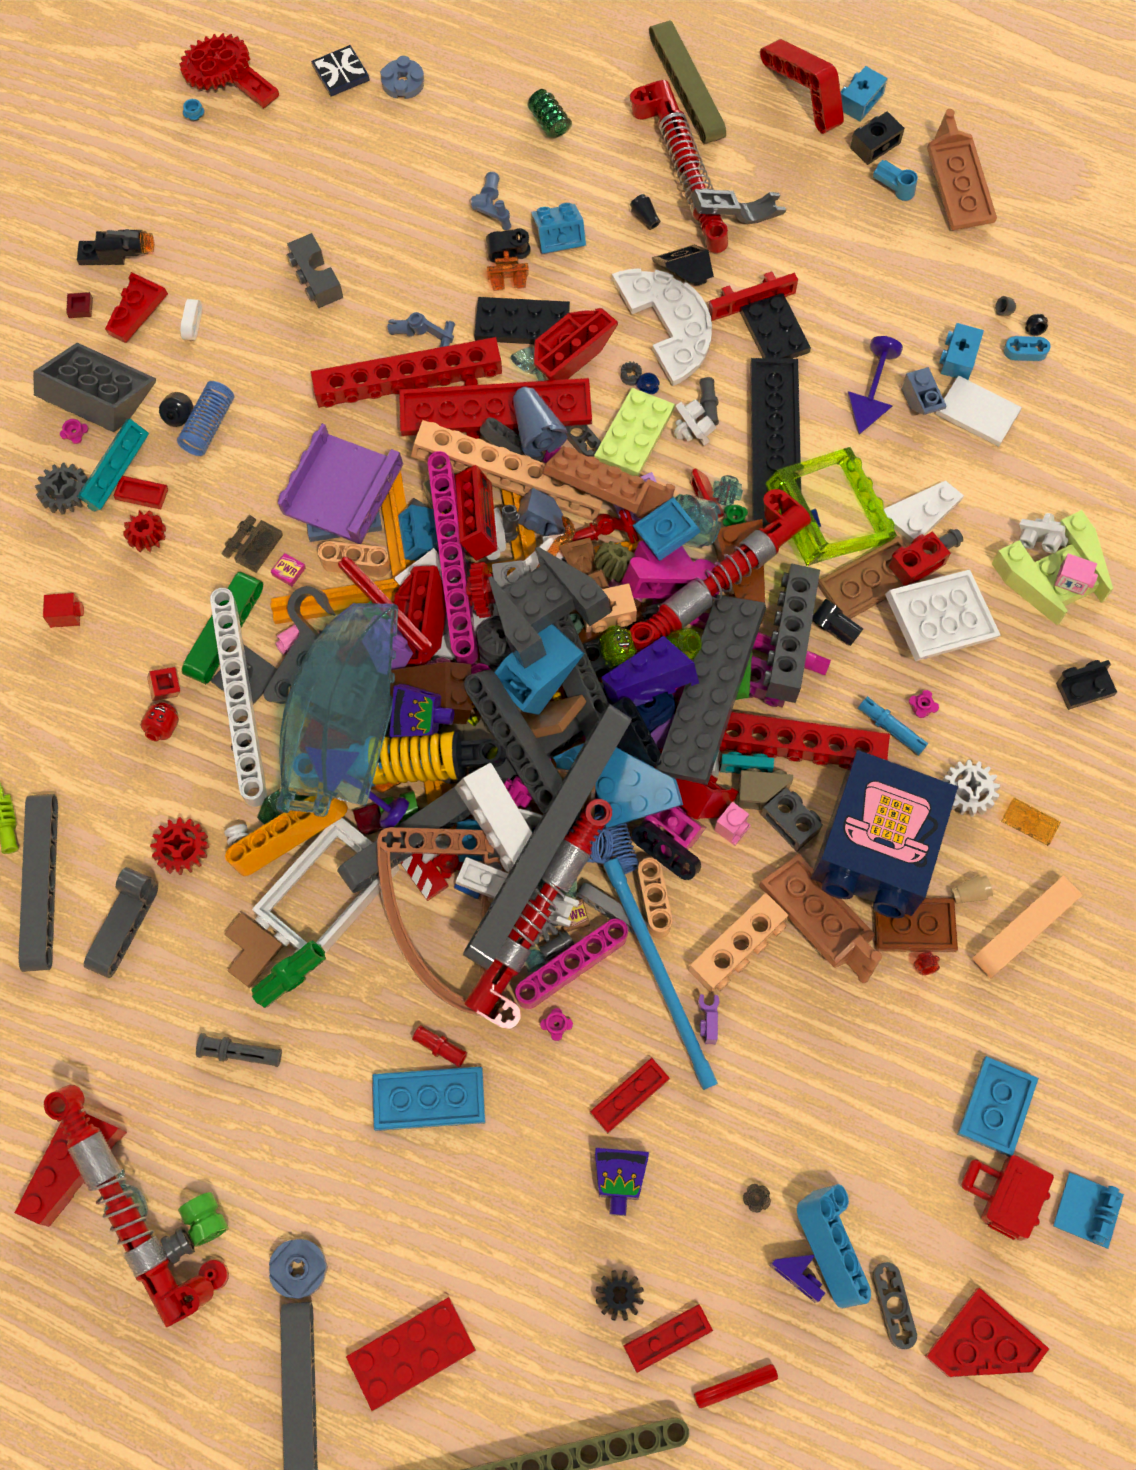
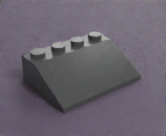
M75 343L33 371L34 396L112 432L118 430L127 419L132 417L156 383V378L79 343Z

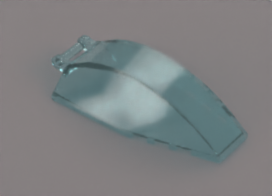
M353 603L324 628L304 657L289 691L283 712L279 747L281 783L279 796L276 801L278 812L314 813L315 816L325 817L328 814L332 798L363 806L367 804L392 711L393 697L390 696V683H393L395 679V674L391 672V663L393 659H396V651L392 649L393 637L397 636L398 606L396 604ZM295 794L317 796L314 802L294 800Z

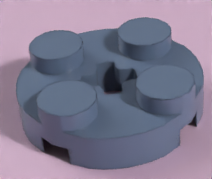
M407 56L398 57L397 60L389 62L380 71L383 90L390 97L398 99L397 96H405V99H410L418 95L424 87L422 67ZM401 77H406L407 80H405V81H404L403 79H400V80H399V78H401Z
M303 1239L286 1241L273 1252L270 1258L269 1278L274 1289L285 1297L296 1299L308 1297L314 1294L325 1280L328 1269L325 1255L311 1241ZM294 1261L298 1264L301 1261L304 1262L303 1270L305 1272L302 1276L299 1274L292 1276L293 1267L291 1265Z

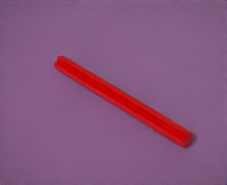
M343 557L338 562L339 568L420 653L427 654L432 649V643L351 559Z

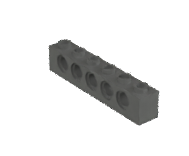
M791 563L789 572L783 573L781 587H785L784 592L780 591L777 606H781V611L776 612L774 625L778 626L777 631L773 630L770 645L774 646V651L770 650L766 665L771 666L770 671L766 670L763 680V686H767L765 697L792 703L797 701L801 690L820 569Z

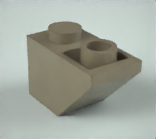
M749 768L746 771L741 770L738 806L743 809L763 810V807L786 787L788 789L791 787L793 775L781 770L772 771L771 773L761 772V770L756 768Z

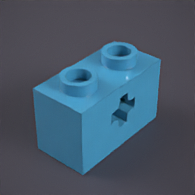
M867 66L860 73L857 72L853 76L851 84L848 87L845 86L841 91L843 112L861 122L883 96L888 78Z
M956 323L954 331L948 332L945 345L949 346L948 350H943L939 364H943L941 374L957 378L959 375L969 380L984 330Z
M411 504L398 515L404 558L417 561L433 548L435 549L434 544L438 540L434 509Z

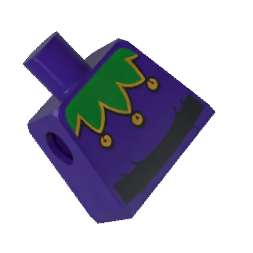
M405 684L394 686L390 737L433 735L438 732L439 723L452 725L454 709L441 708V695Z
M595 1148L599 1197L610 1198L609 1215L626 1216L627 1200L639 1199L649 1152Z

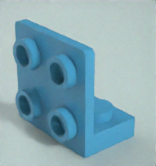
M562 203L559 207H540L537 211L531 212L538 228L542 254L586 246L584 221L575 204Z

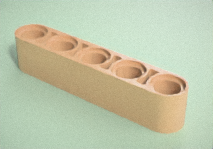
M1063 875L981 949L972 960L991 979L1083 894Z

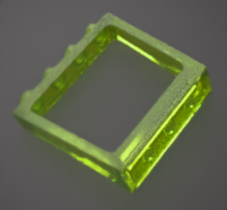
M851 447L779 469L765 483L768 491L780 489L801 504L811 517V523L792 537L806 566L881 546L897 536L894 530V521L892 518L887 517L883 509V500L876 496L872 488V479L866 477L862 469V460L855 456ZM835 464L840 465L876 534L828 543L795 479Z

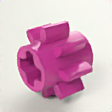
M516 776L513 781L510 778L505 781L504 786L517 808L520 805L525 808L533 797L521 778Z

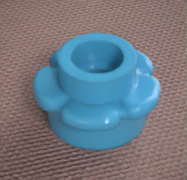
M189 99L183 105V115L185 118L198 120L204 115L205 110L197 99Z

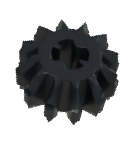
M613 1270L611 1272L612 1283L606 1276L601 1278L602 1282L608 1286L607 1289L600 1286L596 1287V1292L605 1294V1297L596 1299V1304L604 1302L608 1304L601 1311L603 1315L610 1308L614 1310L611 1320L616 1321L618 1311H621L623 1321H627L628 1314L626 1309L628 1308L634 1315L638 1314V1310L632 1303L642 1305L644 1300L634 1297V1294L642 1293L644 1289L643 1287L633 1289L632 1285L638 1281L636 1276L629 1283L626 1282L628 1271L624 1270L621 1280H618L617 1272ZM618 1287L620 1291L621 1287L624 1288L627 1292L625 1294L627 1301L621 1304V1301L618 1304L613 1301L615 1296L613 1289Z

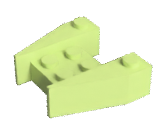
M1083 510L1060 521L1061 525L1065 526V536L1068 538L1066 547L1062 546L1063 549L1034 562L1019 540L998 550L992 562V565L1006 585L1056 625L1060 624L1068 612L1065 606L1093 592L1102 603L1113 590L1096 529ZM1068 553L1097 563L1094 573L1098 574L1095 585L1093 588L1088 587L1084 595L1054 585L1060 566Z

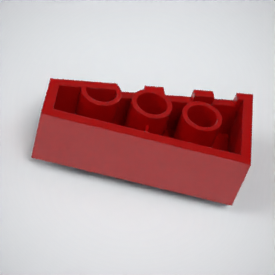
M89 1114L84 1116L85 1118H90L89 1125L93 1124L94 1127L100 1129L101 1134L106 1139L105 1142L110 1147L109 1149H112L118 1140H121L127 1133ZM60 1126L14 1212L30 1221L47 1227L51 1226L74 1198L77 1190L83 1183H86L66 1147L68 1142L66 1138L69 1135L68 1133L64 1135L63 1131L66 1129L65 1127L60 1128Z

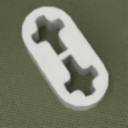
M186 300L180 329L181 338L184 340H196L202 316V303L200 300Z

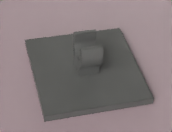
M244 645L254 705L264 694L277 668ZM220 669L210 681L224 692ZM240 669L232 670L229 675H237ZM236 693L233 699H240L244 693Z

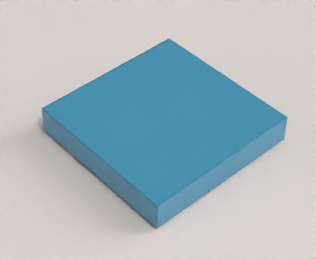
M674 497L633 525L636 532L659 561L700 533L698 526Z

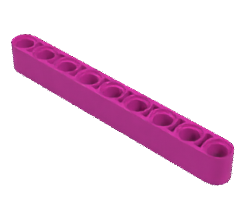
M436 451L428 458V470L451 649L458 663L473 664L478 658L472 607L466 593L468 574L464 547L460 544L454 470L449 456L445 452ZM441 464L445 465L441 469H436ZM442 487H448L445 491H439ZM452 509L449 513L442 514L444 510ZM447 532H455L452 536L445 537ZM452 554H457V555H458L455 559H453V560H448V557H449L450 555H452ZM455 577L461 578L457 583H450ZM458 600L464 601V603L459 607L453 606L454 603ZM467 624L464 630H456L458 625ZM462 648H471L467 654H459Z

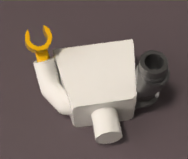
M505 505L502 508V518L499 507L494 508L498 551L486 556L489 560L499 558L501 552L506 550V543L515 540L519 534L516 529L520 515L514 505ZM450 531V532H447V533H448V535H449V537H450V536H452L455 532Z

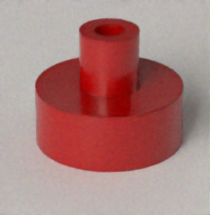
M210 1260L204 1263L198 1275L205 1276L210 1280L214 1291L223 1288L229 1279L227 1266L217 1260Z

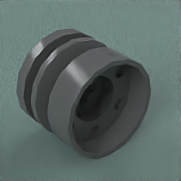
M495 616L485 621L477 634L480 662L487 665L494 673L503 660L512 653L500 616Z

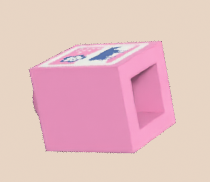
M1068 553L1060 566L1054 585L1084 595L1088 587L1093 588L1098 577V574L1094 573L1097 563Z

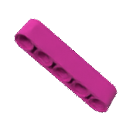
M620 919L609 920L522 980L515 989L517 1003L525 1009L536 1007L621 948L627 941L628 927L626 923ZM617 928L622 931L623 936L614 939L609 936L608 932L611 929ZM596 943L601 947V951L597 954H591L586 948L588 945ZM570 958H574L579 962V966L575 969H569L565 966V962ZM552 973L557 977V981L552 985L545 984L542 980L546 974ZM525 989H532L535 992V996L531 1000H524L520 996L521 992Z

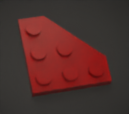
M976 1288L925 1357L947 1377L1028 1373L1034 1371L1049 1351V1348L981 1288Z

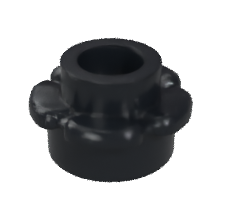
M1043 314L1031 315L1026 321L1027 326H1025V329L1033 336L1041 335L1048 328V319Z

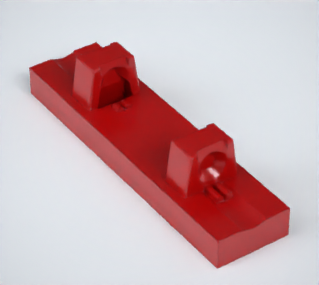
M772 271L765 273L763 283L737 292H733L730 285L721 288V297L709 301L711 321L738 313L741 306L783 293L785 297L796 294L798 278L795 272L776 278Z

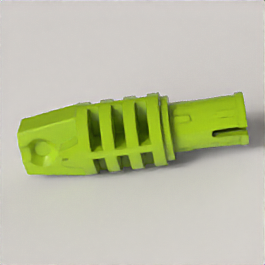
M0 783L1 852L3 854H10L19 850L14 832L17 822L11 795H4V790Z

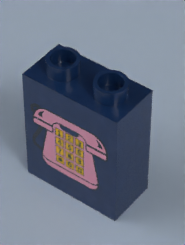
M857 750L845 773L811 879L823 883L822 890L835 898L851 899L853 895L874 902V910L886 917L903 918L905 914L912 916L926 898L958 786Z

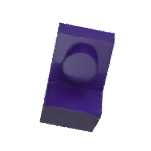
M814 1255L775 1259L769 1264L771 1268L814 1303H818L824 1296L825 1292L820 1289L822 1283L809 1273L807 1276L802 1274L814 1258Z

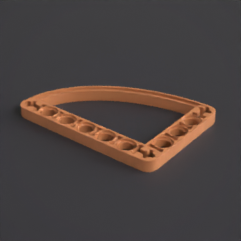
M394 827L383 829L378 834L376 840L379 887L387 920L401 953L419 980L433 994L460 1011L481 1016L464 1004L467 999L452 992L429 971L417 954L408 937L397 906L392 882L390 853L483 855V864L489 866L492 862H497L501 865L503 872H508L502 866L500 858L488 859V854H494V848L489 845L483 830ZM387 833H391L392 838H401L400 833H405L403 840L405 849L400 848V842L392 843L389 848L385 842H382V838H385ZM414 833L420 834L424 841L423 845L417 849L411 847L408 841L410 835ZM444 834L449 837L450 845L447 849L437 847L435 840L438 835ZM465 835H472L476 839V847L473 850H467L463 847L462 839ZM483 894L481 921L491 905L488 896ZM503 964L502 967L499 969V971H498L499 973H501V971L503 970V968H504V966H505L504 964ZM481 966V975L483 974V972H484V970H485V968H483L482 966ZM499 998L497 1002H500L501 1004L503 999ZM501 1006L495 1008V1012L498 1010L501 1014L505 1011Z

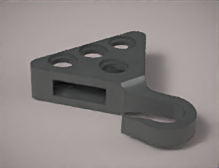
M310 586L300 587L289 598L288 614L299 630V637L293 643L264 691V698L269 702L278 704L298 703V700L306 694L316 696L330 662L334 661L344 664L324 641L323 637L301 615V603L308 596H314L317 603L328 614L336 615L329 604L328 597L319 589ZM311 658H313L314 663L313 666L310 668L309 662ZM315 683V690L311 693V685ZM292 686V692L288 695V688Z

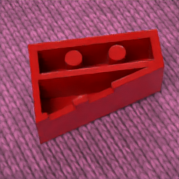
M658 748L660 753H662L663 748ZM712 774L708 785L675 778L683 802L682 807L686 809L688 816L696 820L720 818L739 793L734 788L726 790L716 783L718 778Z

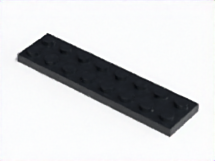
M751 358L752 521L763 519V528L770 524L764 515L763 501L764 495L768 491L773 489L783 490L802 505L798 359Z

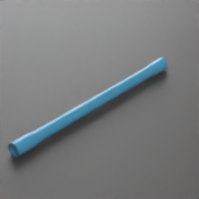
M618 858L610 860L603 864L612 886L616 889L690 1056L693 1069L703 1090L718 1084L715 1075L701 1050L628 886Z

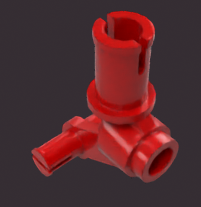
M624 509L625 514L623 510L619 511L621 518L611 517L603 513L597 516L594 525L591 522L589 523L590 526L569 533L573 542L586 538H591V541H598L600 534L609 535L614 529L627 532L632 544L635 543L634 538L636 542L640 538L633 527L636 521L632 520L629 510Z

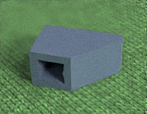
M929 367L906 373L901 389L911 409L922 415L946 409V403Z
M532 488L521 499L518 511L520 515L518 524L543 536L568 534L571 527L553 497Z

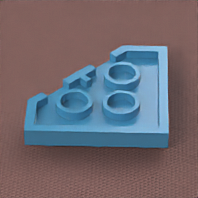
M618 747L615 748L595 785L598 799L607 801L612 808V817L606 824L607 828L683 805L675 778L662 773Z

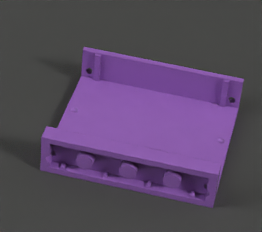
M322 423L319 430L314 432L309 448L302 453L298 468L291 473L288 486L280 493L278 505L285 516L361 544L403 466L401 454L391 449L388 456L329 435L326 425Z

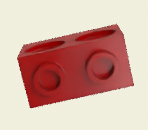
M932 531L925 536L923 534L919 535L908 547L904 548L902 546L892 554L889 568L902 584L907 586L919 582L946 565L951 553ZM924 550H928L932 554H927L924 552ZM904 562L911 563L913 566H907Z

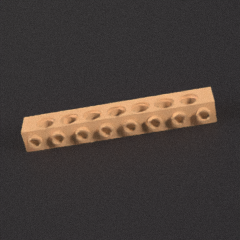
M422 420L413 445L411 457L428 462V458L432 453L436 451L445 452L449 456L453 470L456 473L477 465L493 486L525 496L532 488H535L553 497L561 510L593 521L596 520L603 499L543 474L546 463L534 460L527 455L514 453L507 448L486 443L482 439L466 436L459 431L449 430L436 423Z

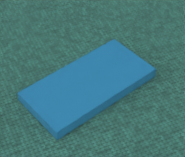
M468 1067L373 1074L374 1130L386 1131L485 1124L483 1068Z

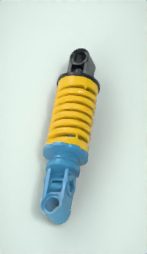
M461 730L444 732L441 736L438 733H434L431 737L430 735L412 736L411 738L410 736H403L402 738L392 737L390 740L389 737L385 736L380 741L376 737L368 736L363 746L350 744L348 749H332L358 753L346 773L357 781L360 778H366L369 786L387 784L388 782L391 784L398 782L407 783L408 781L417 782L418 780L426 782L428 779L436 781L438 778L440 780H447L449 777L452 780L458 779L461 781L466 777L467 769L482 768L489 763H492L493 767H499L506 760V750L496 740L465 741ZM492 747H497L498 753L496 757L487 759V751ZM310 751L301 753L295 763L298 772L311 779H321L316 765L311 771H307V764L313 760Z

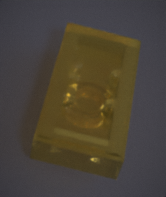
M1015 797L1011 800L1001 819V822L1047 846L1050 845L1061 823L1057 819Z

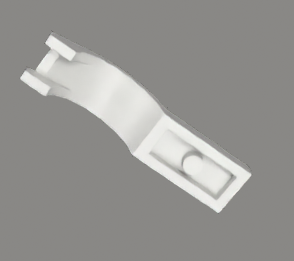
M466 857L456 884L494 899L508 873ZM534 891L530 898L535 899L537 893ZM567 896L564 899L555 897L552 903L557 906L558 911L548 909L552 912L549 916L550 923L569 927L571 921L568 920L572 908L578 906L579 901Z

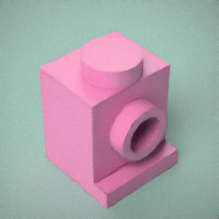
M732 802L717 820L714 831L736 846L751 827L747 823L749 814Z

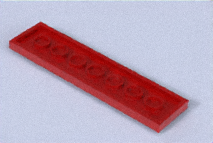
M589 378L399 390L401 436L417 435L422 420L436 423L452 431L478 432L486 419L491 417L510 429H518L513 397L516 391L522 387L535 389L564 426L592 424Z

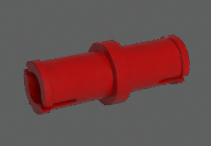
M422 1025L417 1028L412 1038L414 1042L431 1050L432 1055L435 1057L441 1056L457 1067L463 1064L468 1052L448 1042L447 1037L443 1035L440 1037Z

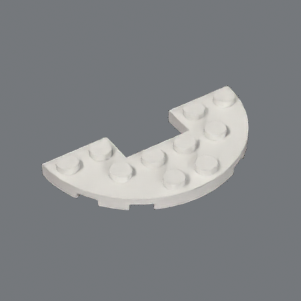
M638 268L613 273L612 281L631 314L653 306L671 337L653 344L652 351L672 386L690 377L704 361L712 336L711 316L700 294L687 282L682 283L673 278L674 275L659 270L648 272L641 271Z

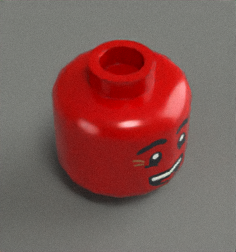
M161 702L148 707L140 726L149 740L155 742L168 740L177 727L179 718L176 710L171 705Z

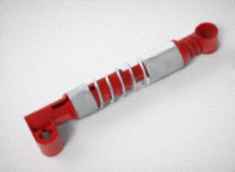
M773 489L768 491L764 495L763 501L764 515L770 524L751 533L739 543V547H734V552L731 555L724 554V560L720 563L715 562V567L711 571L706 569L705 575L707 578L704 581L695 577V580L689 582L659 606V611L652 618H649L647 622L634 624L629 631L634 654H637L662 636L667 637L672 632H678L685 628V626L712 606V599L720 600L722 598V591L730 592L732 585L740 584L743 576L749 577L752 569H759L776 556L783 544L811 523V517L807 510L783 490ZM720 590V597H713Z
M592 799L584 805L583 811L579 816L581 820H576L575 822L578 824L577 827L573 825L572 829L574 832L570 831L565 836L543 874L542 879L545 883L542 887L537 886L534 891L537 893L535 899H529L495 960L487 970H484L464 1003L467 1007L499 1027L509 1029L516 1026L520 1020L521 1012L518 1005L502 993L511 978L517 976L522 969L521 967L525 965L524 963H526L527 958L532 953L529 950L530 947H536L534 941L538 935H543L541 929L544 924L550 923L549 916L552 912L548 909L558 911L557 906L552 903L554 898H565L560 889L568 893L570 888H572L573 883H575L574 881H576L577 876L582 871L581 869L585 867L584 865H586L587 860H589L592 854L591 848L593 845L590 844L591 841L595 843L596 839L594 836L598 837L600 835L597 831H602L604 826L611 820L612 808L607 801ZM597 804L604 810V815L599 820H595L591 816V809ZM504 964L505 966H504L503 970L501 971L500 975L498 976V978L496 979V981L493 982V979L495 978V976H496V974L498 973L499 969H500V968L502 967V965ZM499 998L503 999L500 1004L502 1009L507 1010L508 1007H511V1018L506 1016L502 1019V1014L498 1010H496L493 1017L489 1015Z
M70 1084L49 1093L44 1100L45 1113L53 1120H57V1122L62 1121V1124L59 1126L60 1128L65 1127L64 1135L67 1133L69 1135L66 1138L68 1141L66 1147L69 1154H71L75 1162L74 1164H76L77 1169L82 1174L81 1177L86 1182L88 1190H99L101 1197L96 1201V1205L104 1203L107 1205L108 1210L103 1214V1218L109 1219L112 1225L110 1231H115L119 1238L117 1245H123L126 1251L123 1256L127 1264H129L128 1267L132 1270L131 1272H133L136 1280L144 1285L165 1327H169L194 1314L212 1299L214 1295L212 1283L205 1276L198 1275L177 1285L168 1268V1256H166L165 1251L160 1246L161 1243L156 1238L157 1236H152L154 1230H148L145 1224L147 1217H142L138 1211L140 1204H135L131 1198L133 1191L123 1192L120 1186L126 1180V1177L118 1179L115 1177L122 1170L115 1157H113L114 1155L111 1149H109L110 1147H108L107 1142H105L106 1139H104L99 1128L94 1127L93 1124H88L90 1118L84 1117L87 1115V1112L81 1111L84 1108L85 1101L82 1090L76 1085ZM192 1295L193 1298L186 1302L184 1297Z

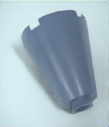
M528 387L518 389L513 397V404L521 448L524 454L529 457H539L542 451L547 450L548 453L555 451L568 438L566 427L535 389Z

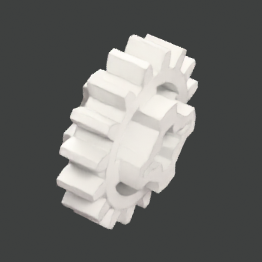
M967 760L965 766L961 762H957L955 768L950 767L947 772L948 775H945L942 781L958 786L952 810L959 807L960 815H963L965 811H969L970 816L974 817L977 810L983 815L987 810L986 808L991 809L995 803L993 801H996L999 797V794L995 791H998L1000 784L993 783L997 775H989L988 772L991 769L989 766L982 769L980 761L976 766H973L971 760ZM963 774L962 780L955 782V779ZM987 794L983 801L978 802L980 796Z

